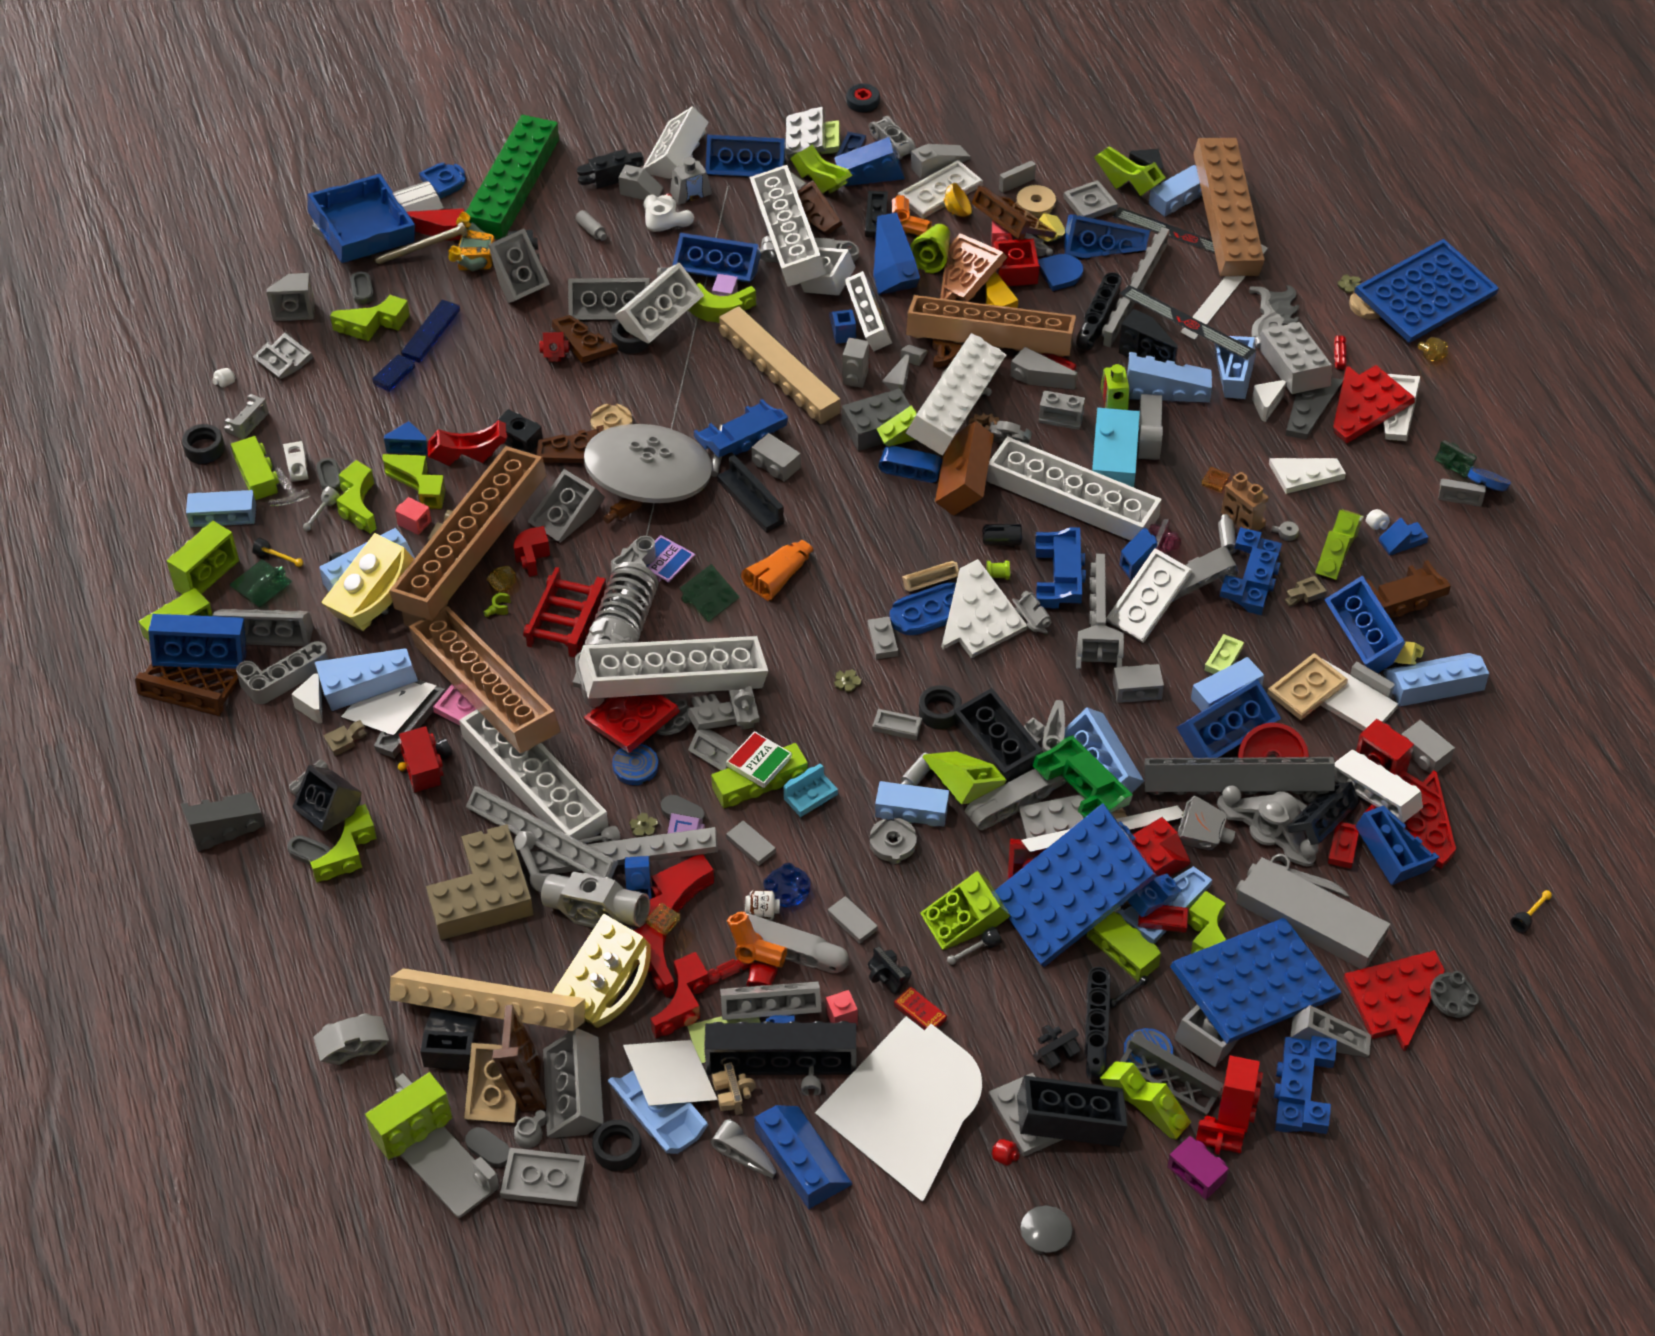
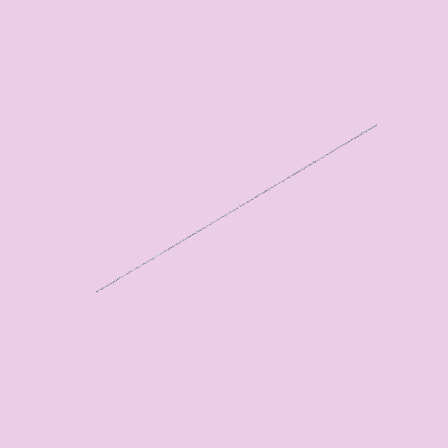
M727 186V190H726V194H725V199H724L723 207H722V211H721V216H720V220H719V224H718V229H717V233H716V238H717V234H718V230H719V225H720V222H721V217H722V213H723V209H724V204H725V200H726V195H727L728 187H729V186ZM706 276L704 288H705V286H706V282H707V277H708V276ZM697 317V319H696V323H695V327H694V331H693V335H692V340H691V344H690V348H689V352H688V357H687L686 366H685V370H684V374H683V379H682V383H681V387H680V391H679V395H678V399H677V405H678V401H679V397H680V393H681V389H682V385H683V380H684V376H685V372H686V367H687V363H688V358H689V354H690V350H691V346H692V342H693V337H694V333H695V329H696L698 317ZM676 405V409H675V413H674V417H673L671 429H672V427H673V423H674V419H675V415H676V410H677V405ZM652 508L651 516H650V519H649V525H648V529H647V532H646V536H647V534H648V530H649V526H650V521H651V517H652V513H653V508Z

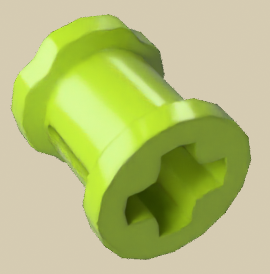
M1009 560L1005 561V563L986 562V571L992 578L1010 580Z

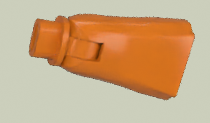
M804 540L781 547L767 558L742 570L741 578L744 585L765 600H772L809 558V554L813 552V547Z

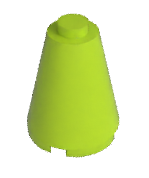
M936 224L911 243L910 248L918 270L921 268L926 273H936L945 266L948 259L950 230L947 226Z

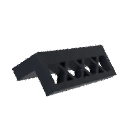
M735 455L729 457V470L717 475V481L766 533L784 524V506Z
M1352 781L1335 784L1334 791L1319 794L1286 826L1288 832L1305 830L1310 844H1319L1360 803Z

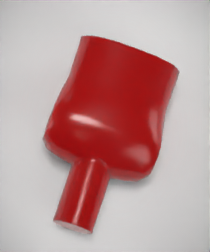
M753 961L750 966L746 986L773 985L778 973V967L760 961Z

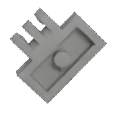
M709 694L708 697L706 695L700 696V698L698 696L692 697L694 707L689 709L688 716L696 730L736 724L730 702L719 703L715 694Z

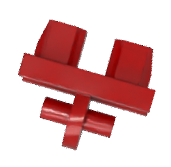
M1205 1116L1203 1120H1199L1196 1141L1202 1142L1205 1146L1215 1148V1155L1220 1154V1149L1241 1153L1245 1129L1219 1124L1215 1117Z

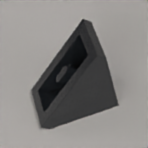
M1159 149L1134 150L1129 153V159L1137 165L1148 166L1155 162L1163 173V163Z

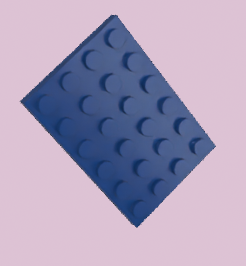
M1442 239L1356 286L1354 292L1410 343L1496 295L1499 287L1445 239Z
M1102 803L995 891L1011 915L1009 917L1010 921L1040 965L1045 967L1155 879L1157 875L1107 806Z
M1284 918L1177 959L1170 966L1226 1044L1293 1017L1310 1005L1317 1007L1334 1000L1342 993L1293 927Z

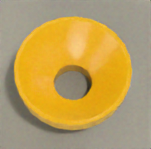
M957 183L950 184L943 198L947 210L953 215L955 214L960 217L971 215V204L963 189Z

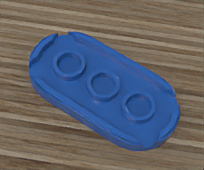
M944 583L895 601L890 609L892 627L905 635H919L947 625L956 583Z

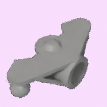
M1236 786L1225 787L1222 795L1217 800V806L1227 815L1228 820L1244 821L1250 826L1249 832L1257 842L1264 845L1277 844L1283 848L1284 854L1289 858V861L1302 866L1314 864L1316 854L1319 851L1318 844L1311 845L1309 839L1305 838L1304 831L1289 833L1286 827L1300 814L1299 804L1292 795L1279 791L1273 795L1241 798V792Z

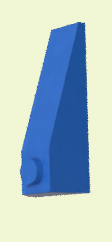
M897 212L877 216L873 278L878 295L915 288L920 280L915 258Z
M1068 215L1064 235L1065 254L1089 258L1146 250L1150 230L1078 215Z

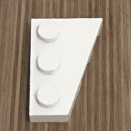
M1337 458L1269 459V465L1285 494L1343 480L1346 475Z

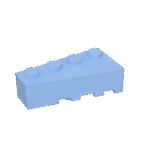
M1129 352L1127 370L1129 399L1140 400L1141 394L1162 395L1163 401L1210 402L1212 391V373L1210 369L1187 364L1178 366L1174 361L1167 360L1165 363L1156 361L1155 357L1146 356V358L1138 357L1137 353Z
M407 649L315 662L325 697L332 711L418 681Z

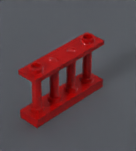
M555 567L553 574L547 578L546 589L530 623L525 625L523 636L526 637L527 647L531 648L537 637L565 644L568 647L569 657L575 658L581 652L589 634V629L598 613V608L607 589L606 578L597 576L594 585L587 586L561 580L560 568ZM561 588L587 594L588 598L586 601L579 602L555 595L558 589ZM552 604L578 610L581 613L579 617L574 619L547 612ZM543 621L573 627V631L571 634L563 635L540 628Z

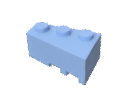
M1230 336L1255 349V337ZM1214 343L1224 397L1245 399L1256 352L1246 360Z

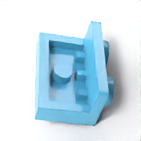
M822 764L810 767L805 773L797 778L790 779L784 785V800L800 817L838 795V789L824 775V766Z

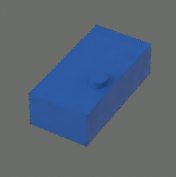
M172 614L152 615L148 630L152 666L236 669L241 662L245 661L247 649L244 618Z
M1256 679L1176 728L1194 758H1218L1241 744L1244 737L1255 727L1265 723H1275L1281 717L1261 683Z

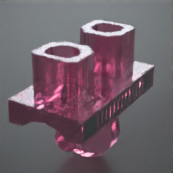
M1163 519L1161 525L1151 524L1149 528L1150 534L1154 535L1157 539L1158 546L1156 549L1164 554L1166 550H1176L1181 545L1178 533L1172 532L1168 527L1170 519Z

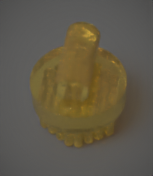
M1431 337L1426 343L1420 342L1418 344V349L1423 351L1426 359L1430 361L1443 360L1449 352L1447 348L1448 343L1440 338Z
M510 566L497 567L491 571L486 580L499 593L506 592L515 584L516 573Z

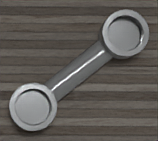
M521 831L514 840V846L516 850H520L531 875V886L536 891L541 892L543 883L550 874L539 872L530 852V849L535 845L534 834L531 831Z

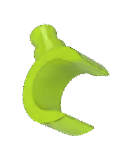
M507 593L496 594L492 598V605L483 611L484 615L489 617L495 613L498 615L508 614V606L498 604L501 602L511 603L510 595Z

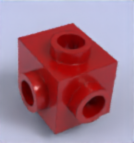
M565 332L543 333V341H539L540 353H543L544 358L549 357V362L561 361V357H566V353H569V340H565ZM553 343L557 344V349L555 351L551 348V345Z

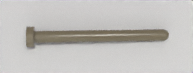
M464 222L458 223L456 228L378 256L375 261L377 264H382L461 234L463 237L467 236L466 226Z

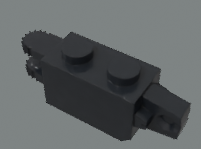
M623 149L588 159V164L578 166L577 174L580 175L578 183L583 186L593 183L596 189L619 183V175L625 164L641 167L644 165V156L641 152L627 154L626 150Z

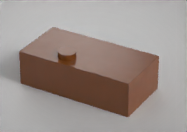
M976 421L957 432L943 455L935 503L953 516L984 496L994 434Z

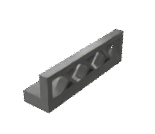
M1135 1033L1120 1062H1126L1131 1053L1140 1057L1143 1066H1138L1137 1068L1146 1082L1167 1083L1177 1101L1204 1117L1207 1116L1224 1084ZM1159 1068L1163 1071L1165 1078L1154 1079L1151 1077L1149 1069ZM1171 1082H1183L1187 1091L1178 1093L1173 1090ZM1202 1093L1209 1097L1210 1100L1204 1108L1195 1102L1193 1095Z

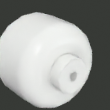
M228 368L216 370L214 373V385L224 388L235 382V375Z
M1375 509L1367 515L1366 523L1374 530L1380 528L1385 530L1390 523V518L1383 511Z

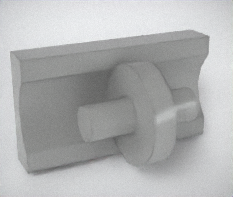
M752 687L729 690L737 726H740L741 729L753 728L754 723L759 722V715Z

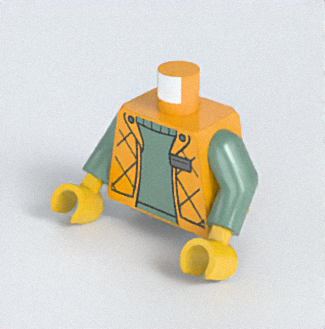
M461 212L456 220V224L458 226V223L464 222L468 235L461 236L459 247L451 246L448 251V259L451 262L457 260L458 270L476 271L491 268L493 260L488 244L495 242L494 236L482 231L474 223H469V214Z

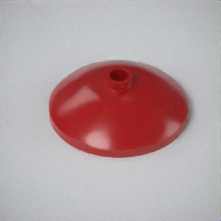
M1265 723L1252 729L1244 737L1238 753V758L1269 757L1271 755L1275 757H1309L1308 748L1302 736L1293 728L1281 723Z

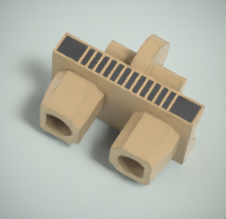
M732 1063L724 1064L725 1071L712 1074L715 1091L725 1088L729 1089L728 1093L718 1095L720 1110L734 1109L735 1115L743 1114L741 1094H743L745 1099L750 1098V1092L756 1087L755 1081L752 1078H746L745 1074H740L738 1076L739 1081H737Z

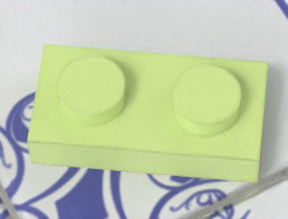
M839 120L825 122V151H822L821 154L838 152L840 149Z
M1223 634L1206 662L1204 670L1215 674L1233 665L1243 649L1244 642Z

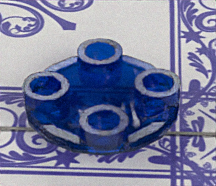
M785 863L780 868L772 871L763 882L764 890L773 891L775 899H780L781 907H792L802 903L808 897L811 890L810 878L806 872L795 867L792 863Z

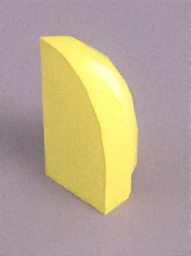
M1044 213L1039 220L1054 230L1056 235L1055 238L1037 235L1039 238H1042L1044 241H1054L1065 234V228L1058 216Z
M1406 642L1394 662L1415 665L1416 658L1422 657L1424 647L1415 642Z

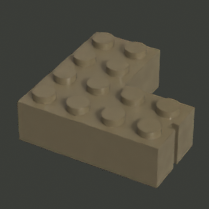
M508 824L487 829V834L479 831L461 836L471 874L426 886L429 904L440 940L534 915L530 893Z

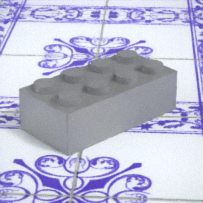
M1292 322L1288 325L1273 326L1261 330L1260 351L1280 379L1286 381V387L1291 394L1331 386L1332 364L1300 322Z

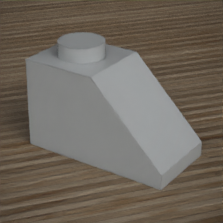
M625 164L619 175L620 195L645 200L651 194L656 197L661 196L663 187L644 168Z

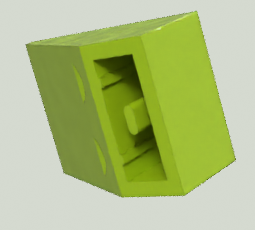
M957 751L924 754L922 756L930 769L937 774L942 783L947 786L955 796V799L961 804H969L1001 787L1006 782L1004 776L993 764Z
M978 871L920 912L942 950L979 936L986 929L992 926L997 927L1011 916L989 880Z

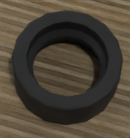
M618 320L613 324L611 330L612 341L618 346L619 351L634 354L645 350L650 345V343H646L639 338L626 339L621 337L620 335L626 332V330Z
M199 424L193 426L182 437L185 455L192 462L198 464L210 463L218 459L224 452L225 445L222 434L213 425ZM198 440H215L207 448L196 449L191 447Z
M945 685L932 686L923 691L919 698V717L922 718V722L934 729H946L955 725L954 709L962 705L959 693ZM941 700L949 702L954 708L949 713L936 714L928 710L927 705L933 701Z
M625 1120L604 1122L593 1135V1153L596 1161L603 1168L611 1171L628 1169L637 1162L641 1155V1137L638 1129L630 1122ZM624 1135L631 1139L632 1147L625 1154L611 1156L603 1151L602 1143L610 1136Z

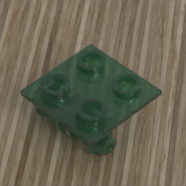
M261 559L233 581L230 586L260 608L292 583V580L284 575L286 570L282 566L274 568Z
M712 564L679 588L683 593L681 600L685 604L692 603L707 622L739 598V595Z

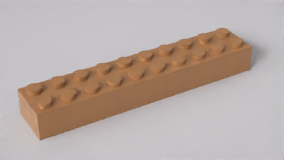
M505 446L389 590L396 610L433 621L547 476L541 456Z
M448 606L442 608L433 621L423 618L409 626L415 647L520 754L561 732L555 711Z

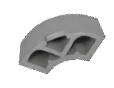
M368 1013L334 1024H327L322 1028V1031L313 1037L320 1062L341 1065L356 1056L375 1055L389 1041L382 1017L371 1016Z

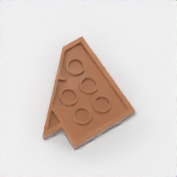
M959 234L949 245L940 299L955 300L959 298L968 302L976 295V292L982 285L989 280L990 276L1001 267L1007 256L1002 251Z

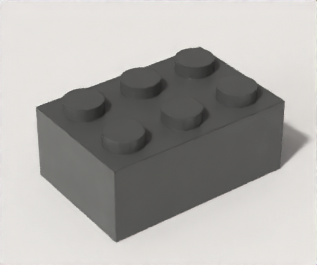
M900 388L842 405V424L857 451L884 444L877 428L910 407V404Z

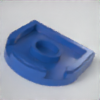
M439 163L419 173V178L423 182L429 181L439 199L460 190L466 182L465 171L457 164L445 165V163Z
M1058 254L1038 259L1039 270L1052 291L1073 286L1082 277L1083 265L1077 258L1071 255Z

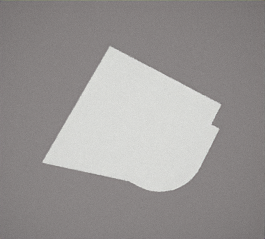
M905 1017L815 1113L923 1201L963 1121L974 1110L980 1099L982 1077L973 1057L934 1025L930 1024L924 1031L908 1017Z

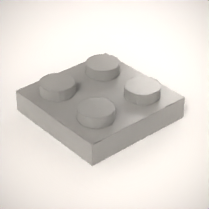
M1098 180L1064 192L1063 198L1078 216L1096 218L1117 210V202Z

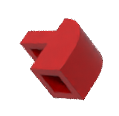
M544 526L527 529L521 532L514 541L516 563L521 562L522 568H527L529 577L537 575L535 559L550 556L549 542Z

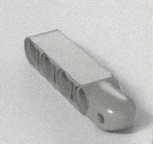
M770 236L764 237L761 242L760 258L764 262L779 263ZM814 238L817 247L848 249L853 262L857 261L859 257V248L851 241Z
M1033 769L972 801L966 807L965 813L979 830H985L1019 812V806L1034 804L1044 799L1053 790L1064 785L1067 781L1061 775L1047 781L1036 769Z
M746 913L749 916L754 931L764 941L787 948L786 960L829 973H839L848 966L849 956L842 947L827 943L826 940L819 936Z

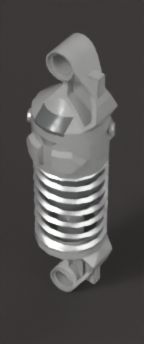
M639 537L628 548H623L621 555L611 561L612 573L610 581L607 584V589L604 592L595 621L589 629L584 645L638 642L659 584L657 576L646 566L653 563L656 559L655 541L652 537ZM580 652L575 656L576 674L573 680V687L581 689L586 705L590 707L600 706L604 702V698L588 699L578 664Z

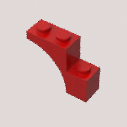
M498 420L495 424L484 430L463 434L439 429L427 441L428 457L448 466L459 459L461 454L483 463L488 457L493 455L500 445L505 443L507 439L506 423Z
M696 952L674 961V972L678 981V987L670 1004L659 1014L650 1018L651 1029L655 1038L670 1035L676 1029L690 1026L700 1019V1007L693 994L701 993L709 987V974Z

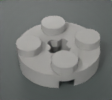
M993 421L989 428V431L994 434L993 440L1000 444L1004 442L1007 436L1027 444L1032 436V432L1026 428L1024 432L1020 430V425L1006 421H997V425Z
M895 818L894 821L883 819L877 822L871 829L870 849L880 859L889 861L891 864H899L902 860L911 856L916 849L917 837L915 829L909 822L900 818ZM890 837L891 839L897 837L898 839L897 842L892 843L889 842L888 838Z

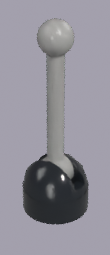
M993 926L986 929L982 934V941L955 956H948L947 963L954 965L956 960L983 945L989 948L998 946L1002 943L998 931Z

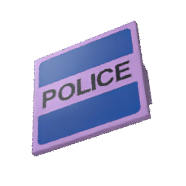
M660 535L655 540L656 559L653 563L646 566L657 576L658 582L663 579L669 583L695 556V553Z

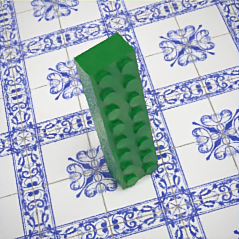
M521 114L466 210V213L470 216L469 223H474L479 229L492 234L494 239L497 240L507 235L559 141L558 122Z

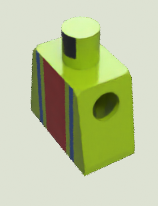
M1119 364L1103 370L1101 392L1105 408L1128 410L1129 384L1125 368ZM1116 392H1118V393H1117V398H1119V399H1115V398L1113 397V395H1114Z

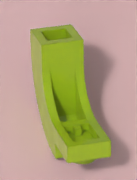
M698 283L696 285L704 296L691 306L688 311L702 320L719 323L720 316L738 306L744 311L756 306V290L750 286L729 296H717L709 293Z

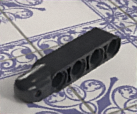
M1110 272L1103 277L1077 335L1076 343L1080 349H1092L1096 339L1100 337L1103 327L1107 323L1120 296L1122 277L1118 273Z
M1100 966L1094 967L1089 971L1086 989L1084 1054L1086 1056V1075L1090 1080H1101L1100 1077L1107 1069L1110 973L1107 969Z

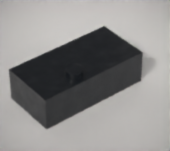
M993 688L954 709L956 726L982 759L993 764L1006 779L1004 784L1035 769L1033 763L1035 757L1043 753L1042 748Z
M1024 1075L1017 1094L1020 1134L1120 1147L1127 1129L1123 1088Z

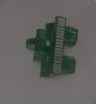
M1443 440L1434 459L1442 463L1444 469L1448 471L1452 469L1467 478L1477 456L1461 450L1453 442L1449 443Z

